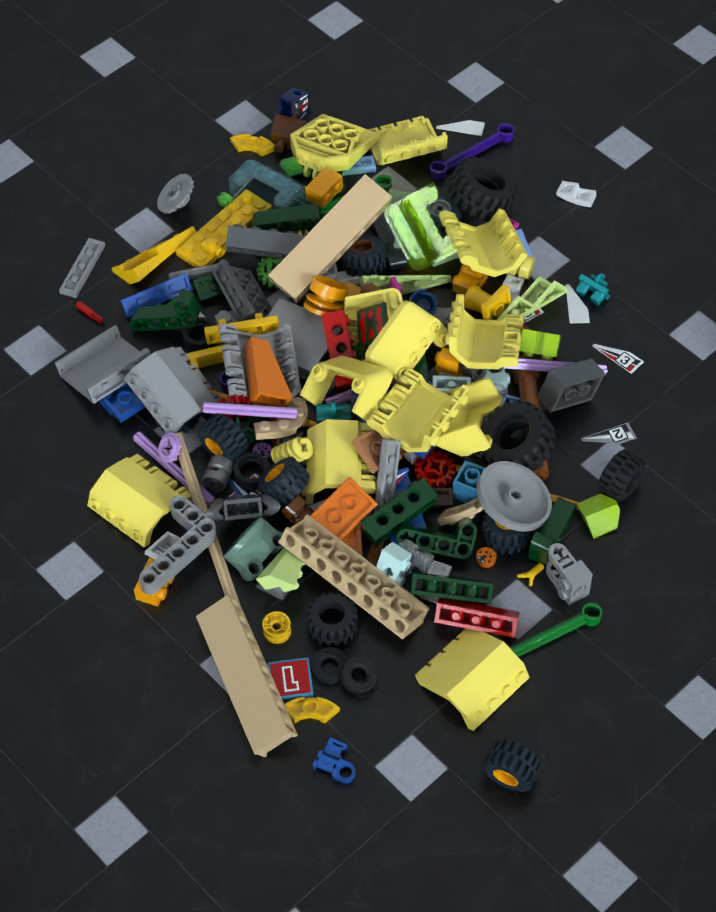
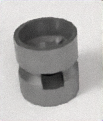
M212 456L202 478L203 485L216 492L224 491L229 481L228 478L233 471V462L224 456Z

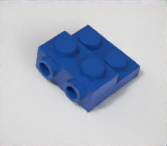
M127 383L99 400L110 415L113 414L120 422L125 421L146 407Z

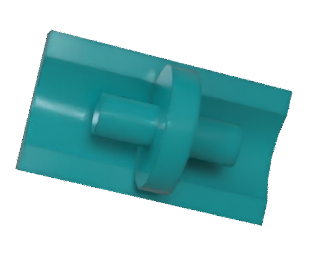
M602 273L598 276L592 274L588 278L581 274L579 277L580 283L576 288L577 293L585 297L590 290L593 292L590 300L596 305H599L604 299L608 300L610 295L608 294L609 290L605 288L608 285L604 281L605 275Z
M334 400L331 401V404L316 405L317 424L326 419L351 420L350 404H335Z

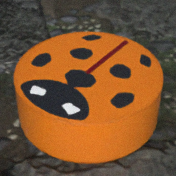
M488 547L479 549L476 555L478 565L483 568L492 567L496 562L495 551Z

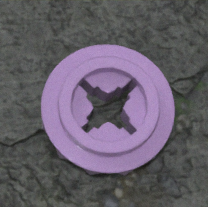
M169 432L160 441L159 457L165 463L177 461V455L181 454L180 448L183 446L180 443L182 439L176 433Z

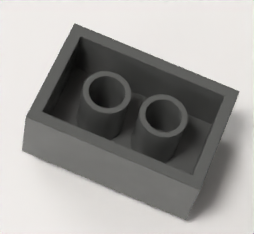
M592 358L584 361L581 360L574 364H567L560 368H553L547 373L546 380L541 386L537 398L550 413L593 399L605 373Z

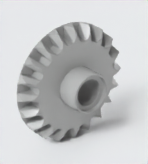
M180 174L164 186L157 201L158 209L165 214H170L173 211L176 212L178 208L184 207L189 202V195L194 188V181L188 174Z

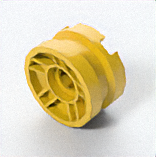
M274 611L267 614L263 619V635L268 642L280 644L288 640L291 635V622L285 613Z

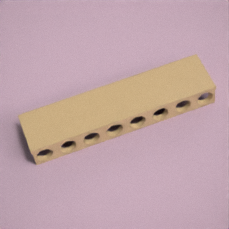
M365 174L268 275L269 281L292 298L293 302L297 303L310 290L309 287L313 276H323L391 205L392 196Z
M307 514L303 520L291 528L287 527L278 543L402 640L424 622L423 620L430 609L311 516Z
M226 595L198 614L196 618L254 754L266 757L267 752L290 737H296L298 734L239 601Z

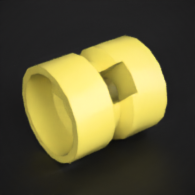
M527 256L517 269L504 274L512 276L518 274V277L529 280L535 257Z

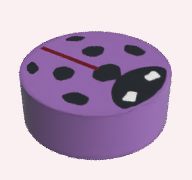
M259 443L254 446V453L261 454L267 461L271 459L272 448L269 444Z

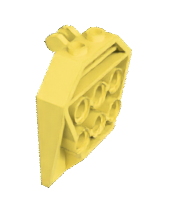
M322 114L290 135L291 150L297 161L304 166L303 175L305 177H310L311 169H314L312 174L314 179L325 167L335 172L349 170L380 139V134Z

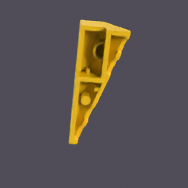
M194 226L189 227L185 231L174 235L171 239L162 241L111 269L128 284L140 282L192 237L196 230Z

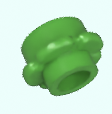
M221 192L220 196H217L218 204L226 207L229 203H232L233 197L228 193Z

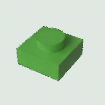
M295 157L283 159L279 164L289 177L301 174L304 170V167Z

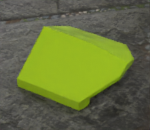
M600 493L577 504L593 539L618 528L620 508L615 499Z

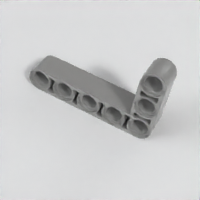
M174 496L170 500L172 517L186 528L188 532L140 573L141 588L145 594L151 595L159 591L216 540L215 522L184 496Z

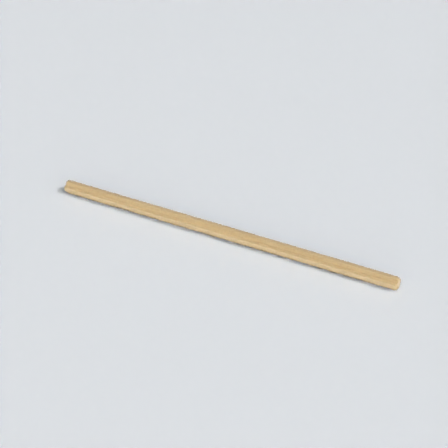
M175 432L182 439L180 443L183 446L180 448L181 454L177 456L193 503L206 514L208 508L181 432ZM216 537V540L208 548L224 595H229L239 601L218 537Z

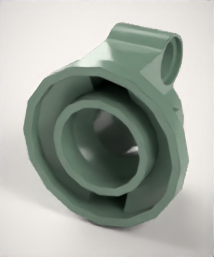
M260 516L239 536L223 557L240 572L244 580L253 581L262 573V562L270 553H277L284 548L280 543H278V546L273 543V539L278 542L283 533L275 530ZM249 567H252L254 569L255 574H252L249 571Z

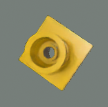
M505 284L492 296L476 285L470 287L464 296V308L482 313L483 320H497L511 304L510 288Z

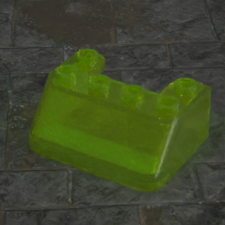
M434 182L386 207L384 211V217L410 267L416 271L423 270L457 252L448 235L441 236L427 208V205L433 203L438 198V190Z

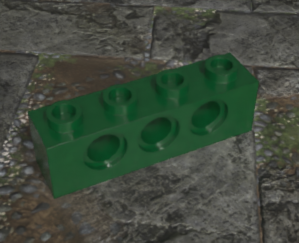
M424 478L419 481L415 480L403 493L398 492L388 504L383 503L379 506L377 512L365 516L361 521V531L376 548L394 535L399 525L409 524L435 505L438 495ZM414 497L417 498L418 501L410 502L409 499ZM395 509H401L403 512L400 514H396L393 511ZM380 520L387 521V524L379 525L378 522Z
M412 572L409 592L416 595L491 604L494 584L490 581Z

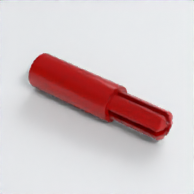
M81 301L77 302V309L98 323H103L104 318L99 316L93 309Z

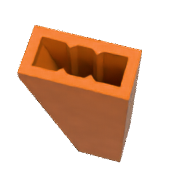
M251 337L243 347L250 403L286 407L292 400V395L268 340Z

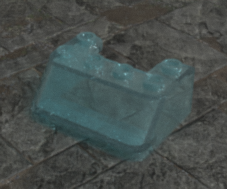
M256 160L245 161L228 178L229 191L233 198L255 178L279 191L274 197V204L278 208L307 205L309 203L305 198V187L307 185L268 164Z

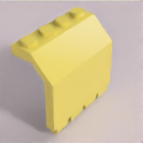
M424 116L412 118V122L409 119L396 122V126L393 123L380 126V130L377 127L368 129L380 134V139L369 149L371 154L374 155L376 165H385L447 149L448 136L446 132H443L441 136H437L429 119H425Z
M465 628L456 637L457 640L453 639L442 649L443 653L439 652L428 662L429 666L425 665L415 676L419 685L449 700L462 714L467 728L474 731L530 677L524 663L503 641L485 632Z

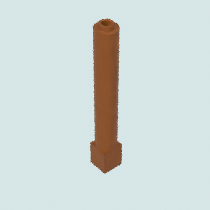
M520 355V357H519V358H524V359H537V358H532V357L523 356V355ZM513 369L514 383L518 384L520 401H528L540 409V402L537 398L539 371ZM524 428L525 439L528 436L529 428ZM547 460L543 462L544 465L541 468L537 467L534 472L542 481L549 476Z

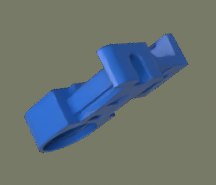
M330 737L324 749L325 755H323V751L318 752L317 760L313 762V769L316 770L318 767L332 774L333 779L342 783L352 782L356 775L354 766L350 762L341 759L342 756H340L342 750L347 751L348 745ZM342 768H350L352 774L347 778H343L340 776Z

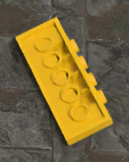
M244 190L231 204L229 203L176 250V255L195 268L211 265L226 252L225 245L228 226L239 224L244 226V228L253 227L252 215L258 211L271 210L272 205L249 190Z

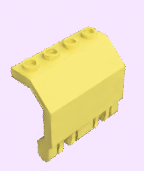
M499 208L489 222L477 227L459 222L455 213L446 210L439 213V218L443 226L446 227L448 237L454 249L457 250L456 253L461 263L470 266L473 271L497 277L517 269L528 255L503 209Z
M457 294L455 302L452 301L450 323H448V333H446V345H449V352L469 369L499 370L501 367H515L519 359L518 351L520 350L521 329L523 328L524 318L517 314H507L501 320L474 319L464 310V294Z
M407 368L399 379L403 386L395 384L379 405L380 409L385 413L375 410L367 420V425L379 432L385 439L401 440L400 448L409 453L428 452L431 446L435 447L440 440V434L442 432L446 433L451 419L455 420L460 413L459 408L461 406L465 407L468 403L470 388L463 384L459 395L449 396L428 384L421 374L411 368Z
M326 419L307 430V437L303 438H308L311 441L313 455L302 462V464H306L305 470L310 475L309 481L302 491V497H305L306 504H313L315 493L325 488L338 489L349 477L367 494L376 493L377 477L374 475H363L373 473L351 443L355 438L374 430L367 423H361L357 420Z
M136 454L130 458L126 457L105 469L90 491L87 506L141 546L146 547L150 544L152 531L162 516L171 511L170 500L178 495L184 496L191 503L193 500L187 488L181 487L175 490L178 485L177 481L173 480V478L156 466L147 470L150 465L149 461Z

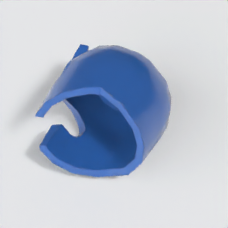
M427 289L415 291L409 301L434 315L437 310L435 295L426 292Z

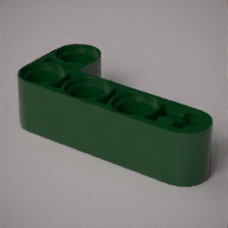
M316 204L258 211L252 215L253 227H259L261 230L267 231L269 229H276L279 232L307 229L310 232L323 219L321 209Z
M183 289L179 291L175 304L137 307L129 324L135 331L192 328L197 322L200 308L194 294L189 290Z
M560 497L557 498L540 532H536L532 538L529 548V559L547 566L549 548L555 543H560L573 518L577 504Z
M463 518L458 522L455 535L407 524L399 525L395 530L397 542L401 546L461 559L468 558L471 555L477 534V528L469 518ZM464 526H472L471 531L467 533L462 531ZM407 532L408 536L402 538L401 535H404V533ZM421 536L429 537L425 543L419 542ZM441 540L448 541L445 547L438 546ZM466 544L467 548L464 551H458V546Z

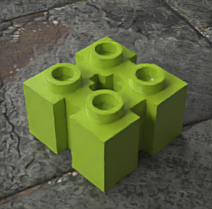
M523 329L519 351L523 352V356L534 357L535 354H539L541 359L553 360V357L558 356L561 335Z

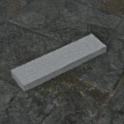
M88 238L59 289L60 294L77 298L103 252L105 242Z
M382 439L375 502L378 505L374 508V513L377 512L379 506L383 503L388 504L395 496L401 440Z

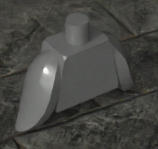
M267 494L232 496L225 499L217 498L206 514L210 519L217 522L260 516L270 517L277 513L281 506Z

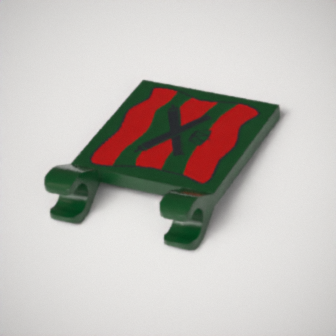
M385 302L357 311L359 347L356 355L359 359H365L368 349L367 345L372 344L388 321L387 304Z

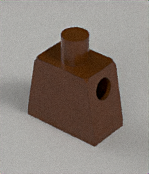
M276 114L271 130V142L275 145L274 150L278 153H282L284 149L291 150L290 135L306 125V121Z

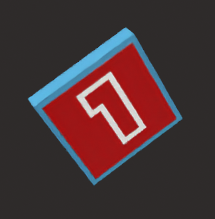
M309 658L268 662V669L283 701L299 697H314Z

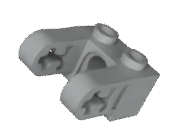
M555 543L551 545L548 552L549 561L546 566V574L555 585L559 597L565 600L568 605H571L589 595L593 574L582 560L577 562L563 544ZM554 551L557 553L561 552V557L558 554L554 555Z

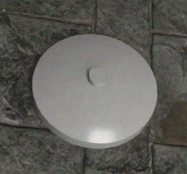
M499 461L486 467L478 478L477 495L479 501L488 515L502 526L515 531H532L539 528L549 517L552 509L550 493L543 481L530 469L514 462Z

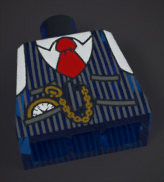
M292 88L280 95L278 114L301 119L307 112L308 100L311 98L310 93L298 88Z

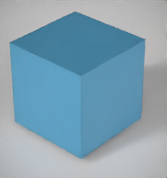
M465 460L453 481V499L468 503L478 497L477 481L485 468Z

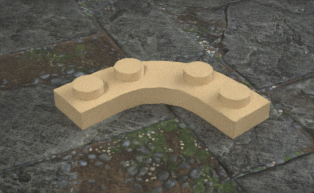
M294 397L287 404L289 408H297V418L295 419L283 418L277 421L254 423L256 440L282 438L297 433V429L301 426L304 427L308 420V408L305 398Z
M476 497L468 503L445 509L437 520L441 526L446 524L454 525L463 518L473 519L475 514L484 510L479 498Z

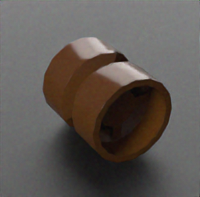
M298 495L294 500L286 504L280 512L286 519H291V524L294 526L303 520L305 515L308 514L310 516L314 510L310 506L306 507L305 500Z

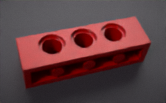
M343 310L321 314L330 359L338 356L357 359L356 351H352L350 345L354 343L352 332L348 333L347 326L350 325L348 314L344 315ZM340 327L343 329V332L340 335H335L333 330ZM344 345L347 347V350L344 353H338V346ZM339 375L334 377L337 389L352 386L353 379Z
M439 598L434 622L515 638L520 612L461 600Z

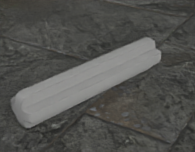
M217 264L169 273V279L183 273H187L189 280L203 274L208 276L211 275Z

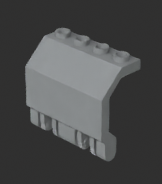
M229 324L219 326L221 342L229 343L222 347L225 372L228 376L236 377L227 381L229 396H249L243 347L251 337L268 340L292 398L301 392L289 324H283L274 332L261 335L238 331L236 326Z
M170 347L155 351L135 365L124 378L166 433L177 432L185 422L196 414L202 413L204 402L215 403L220 402V399H222L217 392L212 394L209 392L212 386L195 364H187L190 358L185 355L186 353L181 347Z

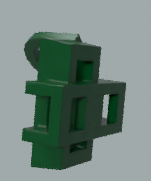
M236 415L237 425L241 428L246 438L250 440L247 441L249 448H252L257 442L265 443L268 440H256L254 423L263 421V417L260 416L255 419L252 416L245 415L246 420L242 423L239 421V415Z

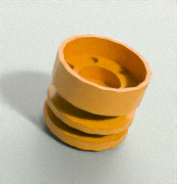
M315 275L309 287L314 293L307 294L306 298L308 300L304 302L303 306L318 316L342 310L343 305L338 301L345 300L349 287L332 278Z

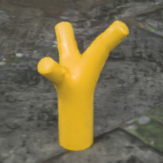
M538 563L527 572L517 574V578H529V586H532L534 577L544 569V565Z

